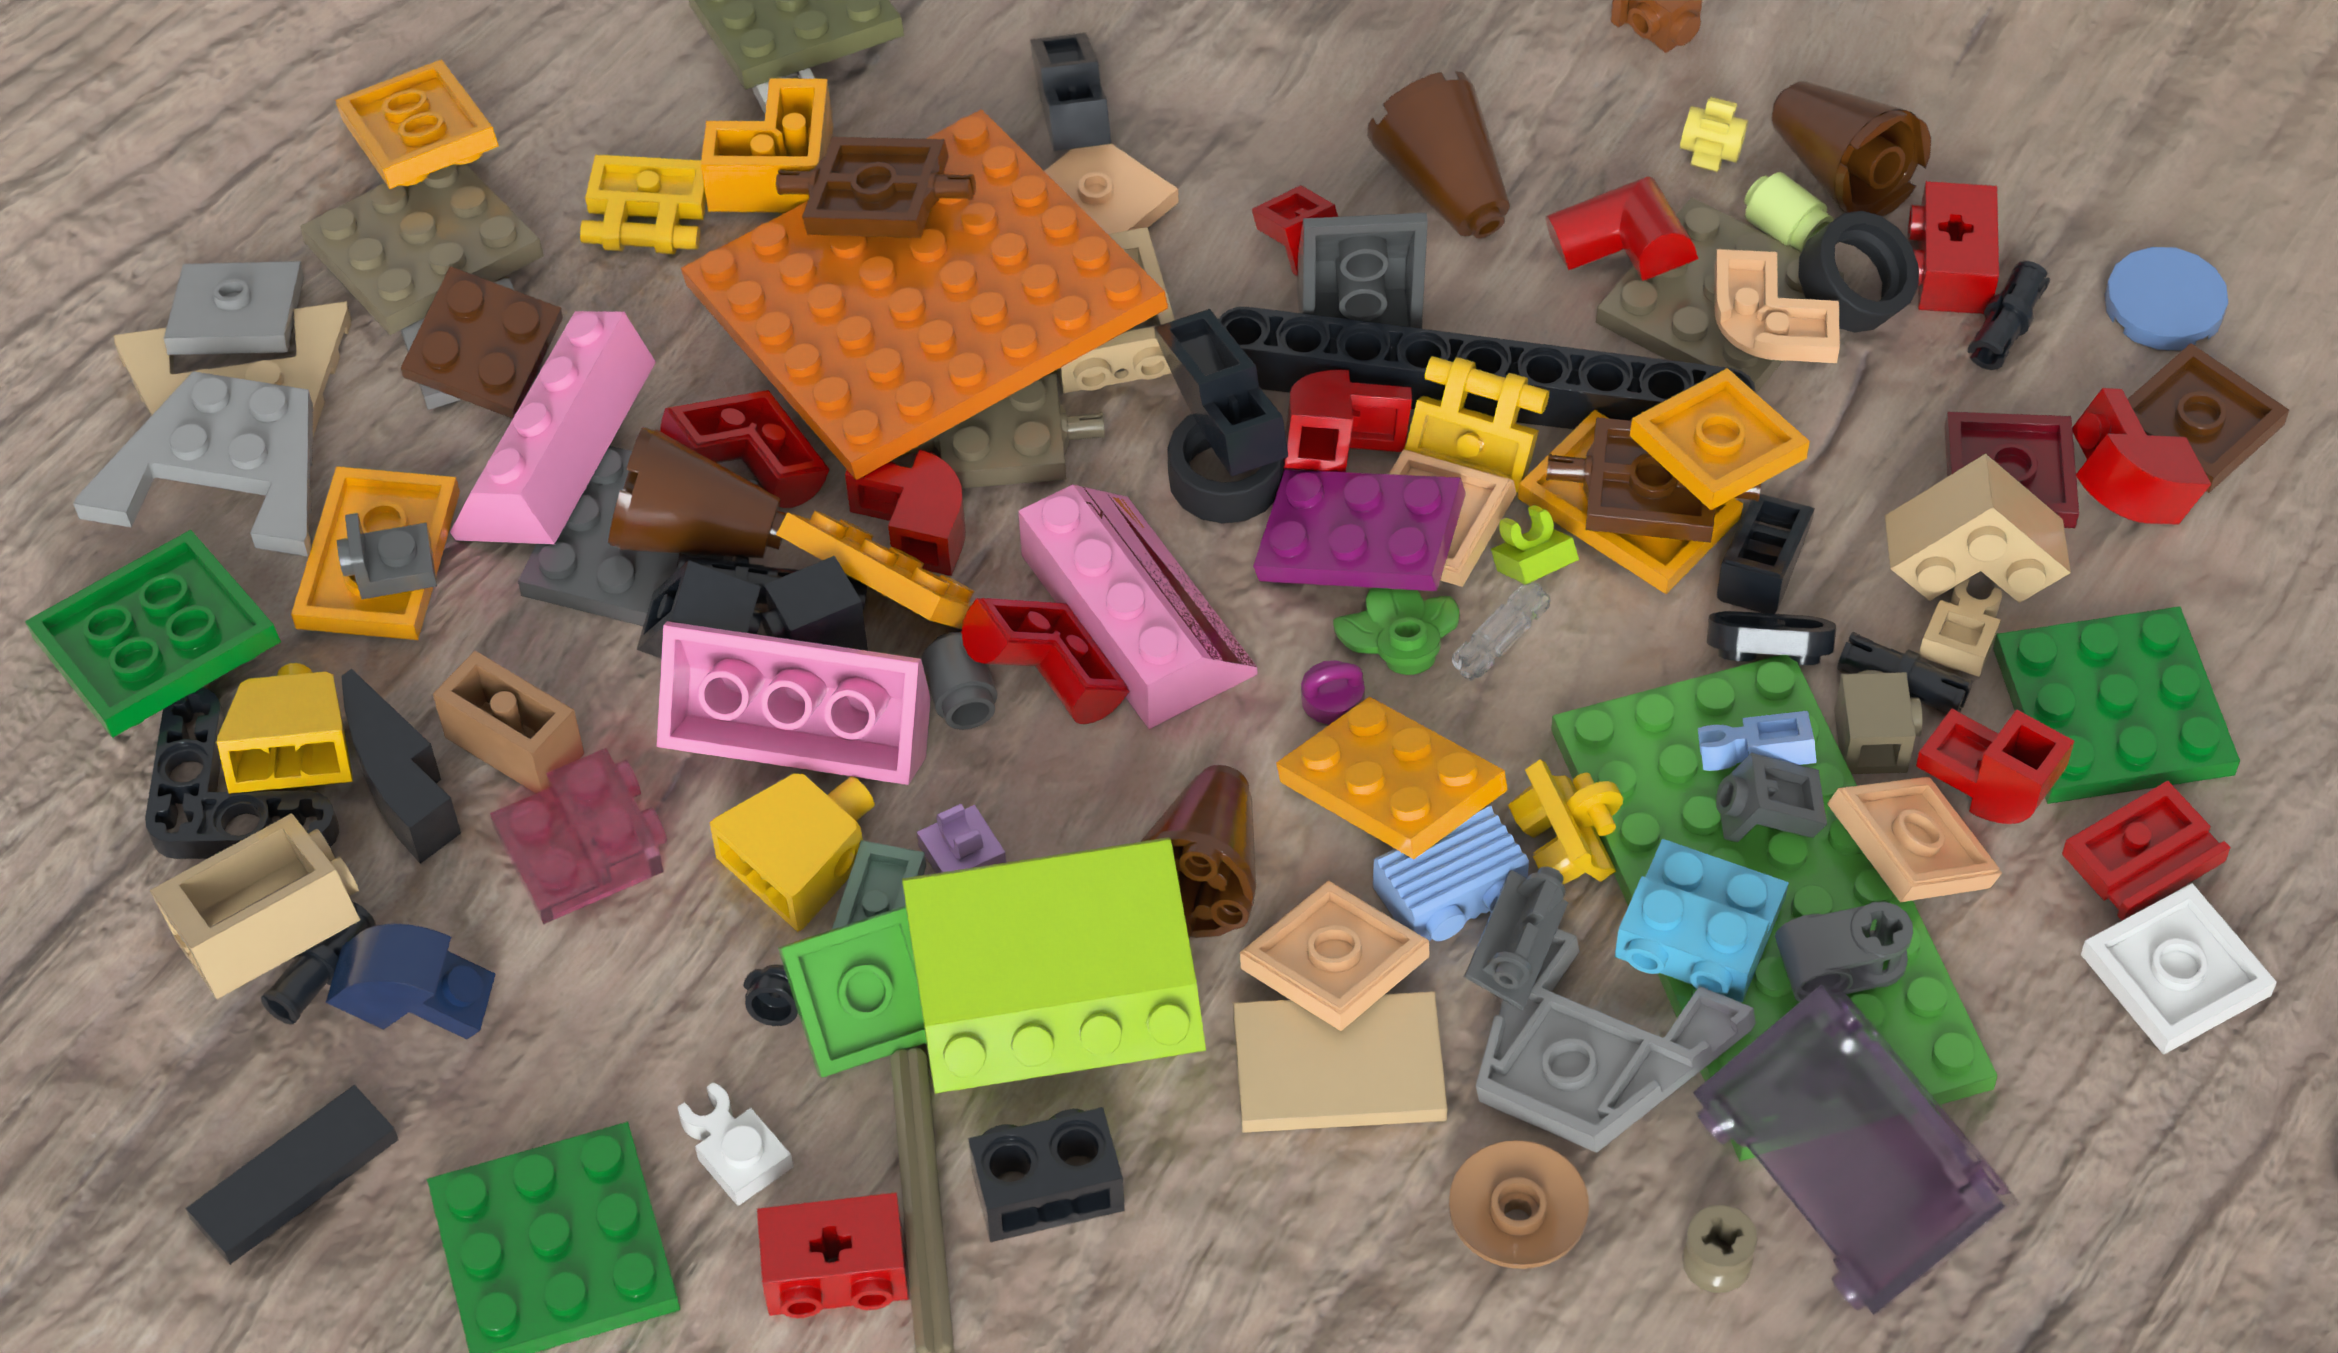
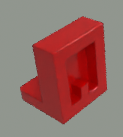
M1302 185L1251 209L1257 230L1285 246L1292 273L1297 277L1298 251L1303 218L1338 217L1335 204Z

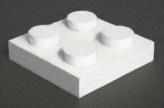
M2193 883L2085 940L2081 956L2163 1055L2270 997L2277 983Z

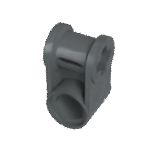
M1872 902L1865 906L1827 914L1804 915L1785 923L1777 930L1775 939L1795 999L1801 1003H1821L1834 999L1839 995L1877 987H1887L1896 983L1904 975L1907 967V949L1913 937V925L1908 914L1903 909L1888 902ZM1877 919L1875 930H1870L1872 921ZM1888 960L1887 969L1882 970L1884 961Z

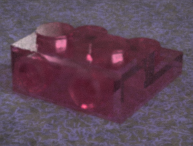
M606 748L546 773L550 788L490 813L493 827L543 925L664 872L658 847L667 843L663 826L652 807L640 812L633 798L640 796L641 790L629 762L625 759L615 764Z

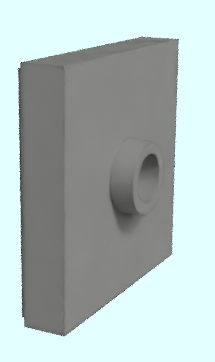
M301 261L183 264L164 335L167 354L287 352L294 324L293 310L297 309L304 280Z

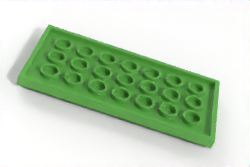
M1779 655L1552 716L1551 731L1572 779L1579 774L1590 773L1594 783L1603 781L1615 783L1623 796L1622 806L1612 816L1616 829L1609 835H1599L1616 869L1614 875L1628 906L1641 876L1646 877L1662 839L1789 882L1784 903L1743 1002H1740L1753 1007L1756 1024L1747 1035L1700 1071L1739 1162L1994 1090L1998 1075L1914 902H1899L1827 805L1838 788L1857 786L1796 661L1792 660L1788 655ZM1808 711L1815 740L1816 763L1802 764L1801 766L1819 770L1827 825L1814 838L1756 824L1739 842L1724 839L1721 815L1716 807L1717 790L1722 780L1730 775L1741 763L1723 770H1703L1698 728L1708 725H1726L1733 728L1743 727L1742 718ZM1872 902H1888L1899 906L1908 914L1913 925V937L1907 949L1908 963L1905 973L1896 983L1887 987H1877L1839 995L1834 999L1821 1003H1801L1795 999L1775 939L1777 930L1785 923L1804 915L1827 914L1865 906ZM1877 919L1872 921L1870 930H1875ZM1888 960L1884 961L1882 970L1887 969ZM1658 973L1670 1004L1678 1018L1697 989L1692 984Z

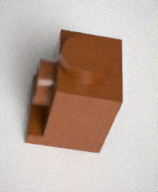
M1613 0L1611 23L1618 28L1628 23L1639 36L1650 40L1662 51L1668 53L1678 45L1683 46L1689 43L1699 32L1702 0Z

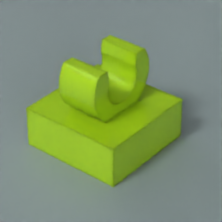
M1536 505L1528 507L1532 525L1530 530L1524 534H1521L1518 522L1507 517L1500 520L1499 530L1505 543L1491 549L1497 571L1525 585L1579 560L1573 537L1553 529L1554 524L1550 513Z

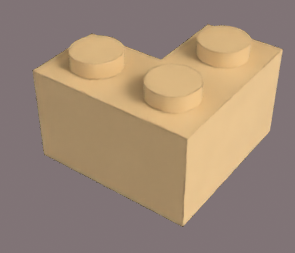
M1987 454L1982 455L1885 515L1891 570L1929 601L1981 571L2017 602L2021 603L2071 573L2063 519Z

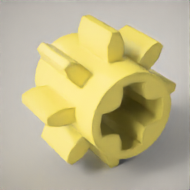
M1710 97V99L1708 98L1706 109L1691 106L1684 126L1680 148L1694 152L1691 161L1692 166L1718 172L1722 159L1737 163L1748 125V120L1734 117L1737 103Z

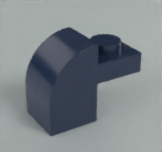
M408 924L377 925L365 929L342 946L325 1003L383 1030L406 1014L412 1013L460 1037L469 1039L481 1030L496 973L448 951L451 936Z

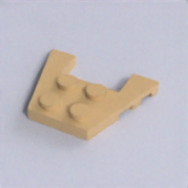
M347 301L293 310L297 353L295 357L261 360L254 363L214 369H200L195 372L308 389L313 403L314 436L325 404L323 393L329 375L335 374L340 359L338 348L343 333L348 334L352 324ZM166 328L114 335V343L124 367L127 368L134 386L151 416L192 373L174 374V355L167 354L164 342Z

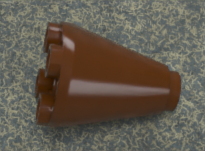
M1213 765L1195 776L1140 841L1170 837L1189 938L1221 936L1234 929L1244 927L1249 920L1256 891L1253 807L1249 783L1238 770L1226 765Z

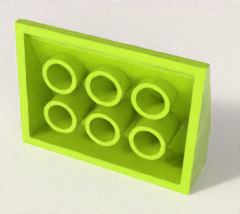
M1170 837L902 878L929 1065L935 1094L1206 1051L1196 976Z

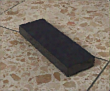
M354 1084L186 1207L187 1213L191 1221L231 1265L397 1142L399 1139L396 1130Z

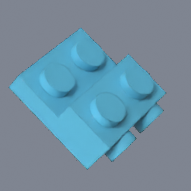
M1662 839L1646 877L1641 876L1619 927L1615 957L1627 961L1631 966L1644 973H1661L1692 984L1696 989L1701 986L1723 996L1743 1002L1786 898L1789 882Z

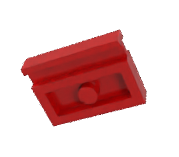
M2166 781L2067 839L2062 855L2103 901L2109 899L2119 910L2117 916L2124 920L2164 899L2226 862L2231 847L2225 841L2219 843L2209 832L2211 826L2169 781Z

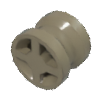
M1711 1205L1696 1213L1690 1220L1682 1255L1684 1271L1690 1281L1703 1290L1723 1293L1739 1288L1749 1278L1758 1241L1756 1227L1749 1216L1738 1208L1728 1205ZM1717 1238L1726 1241L1728 1244H1733L1731 1249L1719 1245Z

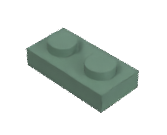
M861 840L832 930L906 906L902 878L924 875L926 869L925 852Z

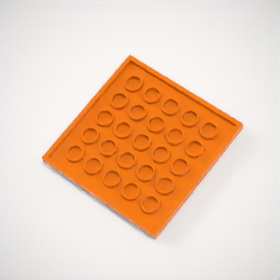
M982 109L926 138L945 139L949 158L943 174H973L976 181V193L973 195V200L940 198L930 210L921 238L807 235L802 219L808 203L807 200L805 203L767 223L759 225L754 230L716 250L708 252L703 257L681 268L686 286L856 480L1168 309L1165 290Z

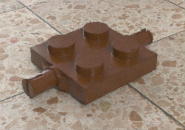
M832 137L825 157L811 171L778 170L776 190L779 195H810L802 216L807 235L921 238L930 210L940 198L973 200V195L976 193V181L973 174H943L949 158L945 139Z
M1596 417L1594 442L1587 451L1586 458L1549 454L1547 481L1558 480L1583 483V490L1588 500L1585 530L1711 543L1714 514L1717 507L1710 510L1630 437L1632 421ZM1761 484L1735 498L1759 502Z

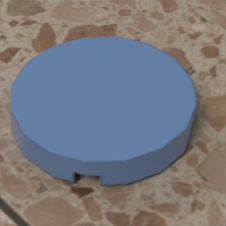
M2149 247L2130 253L2115 265L2105 291L2106 312L2112 322L2116 318L2117 322L2124 327L2123 334L2136 343L2157 350L2181 351L2190 343L2196 345L2197 340L2204 339L2206 336L2210 339L2218 332L2229 303L2227 285L2217 269L2200 256L2173 247Z

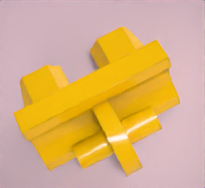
M1541 759L1526 768L1525 772L1532 785L1512 800L1508 807L1516 823L1529 836L1535 838L1551 826H1553L1557 837L1533 852V858L1538 869L1541 867H1552L1558 870L1563 875V885L1578 878L1585 872L1600 882L1615 873L1616 869L1599 835H1609L1616 829L1612 816L1618 812L1623 804V796L1617 785L1609 781L1594 783L1590 773L1579 774L1573 779L1572 783L1571 779L1565 775H1552L1546 762Z

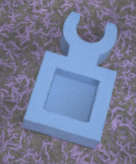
M1808 711L1742 718L1743 727L1733 728L1726 725H1708L1698 728L1700 754L1702 755L1703 770L1706 771L1730 768L1737 763H1742L1751 753L1798 765L1816 763L1815 740Z

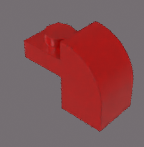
M1349 370L1321 371L1301 378L1293 385L1290 392L1285 430L1289 457L1284 458V468L1346 472L1349 448L1402 452L1403 449L1405 450L1412 404L1411 387L1351 383Z
M2102 388L2072 427L2073 434L2087 459L2075 474L2094 499L2124 518L2141 523L2179 525L2211 485L2187 438L2146 435L2122 389Z
M919 450L912 468L899 466L890 461L858 480L846 470L845 479L850 512L890 521L888 529L891 547L897 548L923 562L922 569L952 576L964 546L966 527L961 483L951 466L936 455Z
M1951 708L1919 751L1916 767L1972 797L1969 813L1991 822L2016 824L2032 816L2067 768L2075 741L2017 709L2001 731L1997 733Z

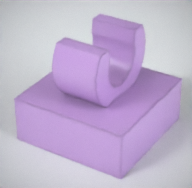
M962 804L954 806L937 814V823L917 832L918 846L922 852H925V857L935 873L1006 863L1004 849L975 805L964 809Z

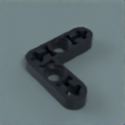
M201 688L163 709L145 815L147 831L158 853L167 858L208 859L273 824V816H279L282 819L291 813L302 826L306 821V817H316L317 820L310 823L309 830H306V832L310 833L318 829L329 847L336 842L339 834V824L333 805L326 796L319 792L308 790L252 791L228 794V792H217L221 767L217 736L225 720V715L215 693L206 688ZM194 713H204V715L198 716L196 719L194 734L197 740H190L185 723L192 721ZM192 761L203 765L201 773L191 781L181 783L169 778L172 770L184 762ZM175 803L183 804V810L188 822L181 823L178 832L169 833L167 829L175 828L177 824L178 809ZM251 814L260 818L258 826L248 834L236 836L225 831L227 824L239 815Z

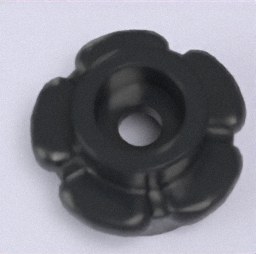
M769 965L763 969H755L746 976L743 984L747 990L745 1007L752 1018L769 1026H784L795 1020L798 1010L783 965Z

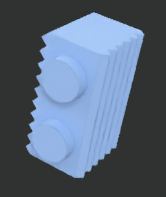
M1487 805L1415 859L1396 849L1375 858L1373 889L1396 921L1429 941L1431 939L1434 941H1444L1457 934L1470 918L1476 919L1481 913L1487 914L1489 911L1492 912L1509 871L1512 869L1527 878L1529 861L1527 855L1522 853L1520 845L1515 843L1512 834L1508 833L1506 826L1501 824L1499 816L1494 814L1492 806Z

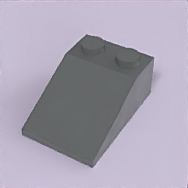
M1427 213L1303 218L1298 251L1299 313L1422 329L1428 226Z

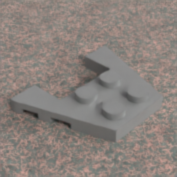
M193 371L79 493L73 503L79 519L132 528L154 478L266 495L250 532L255 548L308 557L311 552L312 540L309 531V514L312 513L310 466H312L313 403L309 390Z
M1557 929L1525 1007L1521 1010L1503 1000L1499 1015L1494 1016L1476 1082V1090L1479 1102L1597 1153L1747 1035L1756 1024L1754 1009L1699 986L1665 1037L1662 1038L1552 992L1579 953L1577 937Z

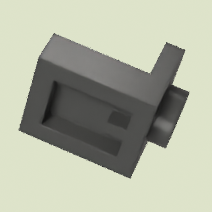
M358 513L345 515L348 538L337 540L338 556L343 576L355 575L361 599L437 586L431 537L427 523L364 533Z
M1751 753L1730 775L1722 780L1718 787L1716 807L1721 815L1723 836L1726 840L1739 842L1756 824L1814 838L1827 825L1819 770Z

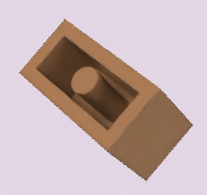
M474 651L433 693L446 739L543 798L584 755L574 709L477 651Z

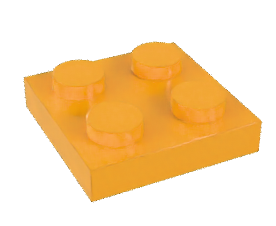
M1728 368L1633 417L1630 429V437L1710 510L1807 459L1810 443L1803 434Z

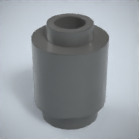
M949 632L940 635L925 649L921 657L936 712L954 729L966 730L981 726L994 715V704L998 696L989 664L975 662L967 654L963 646L962 633Z

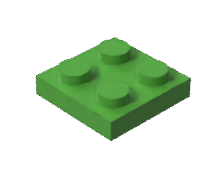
M906 906L778 947L819 1077L823 1078L892 1055L899 1049L907 1050L926 1043Z

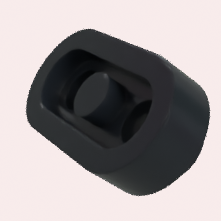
M1742 611L1716 612L1708 617L1707 644L1719 649L1718 656L1723 659L1752 661L1756 659L1758 653L1788 655L1798 665H1816L1820 663L1821 656L1830 655L1834 652L1836 624L1827 619L1805 615Z

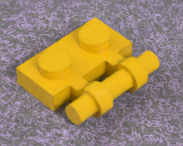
M595 155L585 200L588 214H605L603 221L582 220L580 226L581 243L602 244L603 249L606 251H623L625 246L655 247L656 253L675 254L677 249H699L700 227L679 225L680 219H704L707 201L701 160ZM628 216L657 217L656 224L627 222Z
M1432 356L1426 368L1425 379L1446 385L1443 398L1440 401L1422 396L1417 400L1405 450L1511 479L1514 481L1515 489L1518 493L1519 483L1528 475L1539 433L1537 429L1517 424L1520 408L1543 414L1550 392L1528 385V378L1508 373L1505 378L1476 369L1475 362L1456 357L1454 362ZM1468 392L1498 401L1495 416L1464 408Z

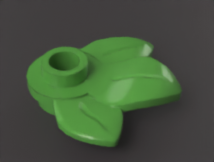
M1370 588L1366 597L1367 610L1337 617L1333 620V626L1338 639L1353 652L1379 654L1386 662L1387 667L1393 672L1403 675H1414L1428 670L1434 664L1436 655L1441 648V638L1456 629L1460 619V612L1457 603L1451 596H1437L1423 601L1418 590Z

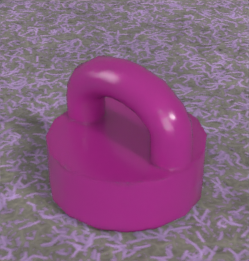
M1336 660L1323 661L1312 666L1304 674L1301 683L1302 707L1308 716L1319 723L1330 725L1361 703L1365 698L1362 669L1352 663Z

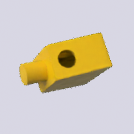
M289 663L282 666L276 676L250 678L240 683L217 736V746L228 794L352 782L353 774L333 674L326 671L313 673L310 668L303 664Z
M793 773L709 822L716 858L793 929L800 932L849 879L861 840H863L861 827L857 820L874 808L873 797L868 789L857 778L852 776L826 794L804 774Z

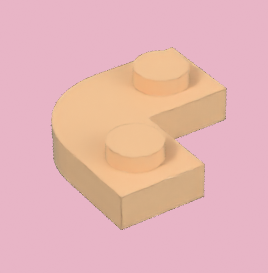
M1717 249L1715 259V318L1720 331L1731 344L1745 353L1763 359L1837 363L1840 349L1839 301L1778 298L1777 252Z

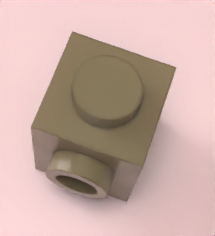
M1866 670L1857 674H1842L1834 713L1839 749L1851 774L1907 773L1915 738L1920 736L1922 732V706L1919 698H1910L1906 672L1883 673L1877 670Z

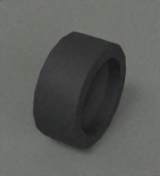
M1856 211L1843 213L1807 240L1799 256L1798 278L1806 299L1839 301V329L1857 333L1876 329L1911 303L1918 288L1919 265L1912 245L1898 227L1880 215ZM1841 242L1855 246L1865 253L1876 266L1882 282V298L1878 302L1861 297L1851 290L1842 279L1835 262L1836 244Z
M1193 414L1188 415L1173 430L1167 448L1168 477L1171 493L1184 510L1202 520L1225 524L1247 521L1265 512L1274 503L1284 473V459L1264 465L1255 474L1240 481L1223 483L1208 480L1194 472L1190 467L1191 460L1197 454L1212 448Z

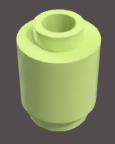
M1777 172L1770 177L1766 175L1760 177L1753 183L1745 196V204L1747 205L1745 211L1746 220L1764 234L1802 252L1807 240L1834 221V218L1827 213L1826 204L1782 172Z

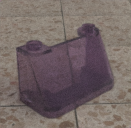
M1824 985L1817 987L1692 1092L1704 1106L1697 1112V1115L1714 1138L1722 1145L1733 1139L1740 1146L1748 1147L1836 1255L1833 1261L1839 1272L1831 1279L1842 1296L1858 1311L1867 1306L1873 1315L1882 1312L2019 1205L2016 1196L1859 1007L1838 988Z

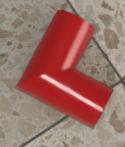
M1649 176L1545 216L1550 238L1568 270L1625 250L1642 281L1698 260L1696 247L1654 178Z
M769 390L674 406L664 410L660 432L716 463L742 459L762 487L781 498L779 505L781 508H794L804 504L821 490L829 472L828 466Z
M976 598L966 613L962 626V640L967 654L975 662L983 664L1035 666L1076 723L1090 724L1105 718L1122 703L1130 692L1127 688L1128 686L1067 603Z

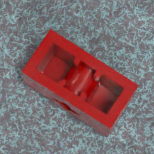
M1926 181L1921 205H1911L1908 219V240L1918 241V250L1913 249L1919 265L1918 310L1984 314L1990 299L1995 296L1999 279L1997 186Z
M897 1192L757 1208L762 1285L769 1316L783 1314L790 1318H807L818 1314L823 1309L854 1306L861 1310H876L888 1306L892 1301L909 1300ZM839 1258L837 1262L828 1263L829 1259Z

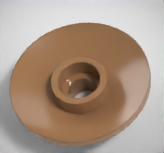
M1504 1141L1480 1149L1461 1165L1450 1188L1449 1213L1459 1238L1479 1257L1503 1267L1516 1269L1535 1268L1558 1260L1568 1253L1579 1241L1588 1219V1192L1577 1169L1560 1153L1534 1142ZM1518 1209L1526 1212L1530 1218L1516 1221L1506 1217L1505 1214L1511 1210Z

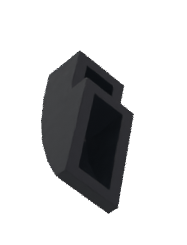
M1078 33L1030 39L1042 108L1053 150L1059 151L1111 144L1107 98L1100 84L1098 60L1087 34Z
M1211 309L1154 327L1157 342L1190 411L1215 454L1231 476L1289 457L1283 416L1259 387L1256 365Z
M350 669L341 676L344 709L364 778L377 808L395 836L421 864L461 834L452 799L437 785L441 781L431 743L353 669Z

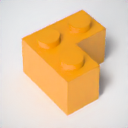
M769 78L765 121H706L701 170L708 212H788L809 200L810 195H779L776 190V175L780 169L811 171L825 157L833 134L827 79Z

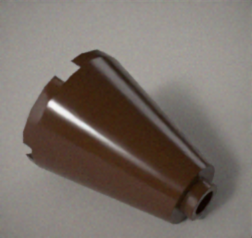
M1455 71L1457 79L1447 81L1442 72L1430 74L1410 83L1392 95L1383 104L1388 114L1378 125L1372 117L1368 124L1367 136L1373 147L1459 235L1474 236L1478 239L1487 237L1503 226L1505 222L1504 216L1509 211L1510 203L1475 87L1463 72Z
M1806 81L1796 82L1784 89L1774 102L1772 112L1773 128L1838 206L1846 213L1865 211L1883 217L1893 212L1910 197L1916 188V185L1911 183L1910 179L1918 164L1925 169L1927 167L1931 152V135L1927 124L1908 110Z
M641 428L626 468L629 472L623 491H619L608 538V543L611 546L618 547L620 550L729 557L740 556L761 559L764 558L767 547L779 550L783 538L776 534L787 514L778 511L781 498L657 429Z

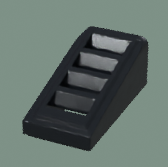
M1761 493L1759 502L1751 500L1721 563L1717 598L1724 603L1761 613L1775 614L1794 571L1812 523L1815 508ZM1759 522L1790 529L1791 531L1788 532L1785 530L1769 527L1766 525L1759 524Z

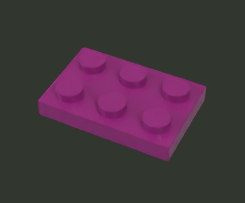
M1284 470L1253 565L1257 577L1262 582L1437 591L1466 495L1460 477Z

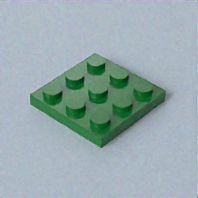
M191 529L25 621L34 641L112 738L142 723L145 719L187 695L195 693L208 683L253 660L259 654L281 642L274 624Z
M2181 606L1996 634L1993 651L2014 710L2021 711L2075 741L2067 768L2045 797L2047 804L2156 788L2166 781L2176 785L2236 775L2240 759Z
M628 1121L427 1178L469 1353H536L680 1310Z

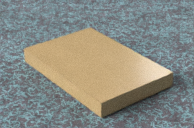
M1435 991L1385 994L1342 1031L1292 1000L1233 1003L1242 1133L1447 1121V1100Z

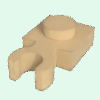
M1966 579L1954 587L1950 603L1942 600L1939 601L1923 637L1919 654H1921V658L1980 677L2001 619L1996 618L2002 599V591L1994 587L1990 597L1976 599L1967 593L1970 579Z

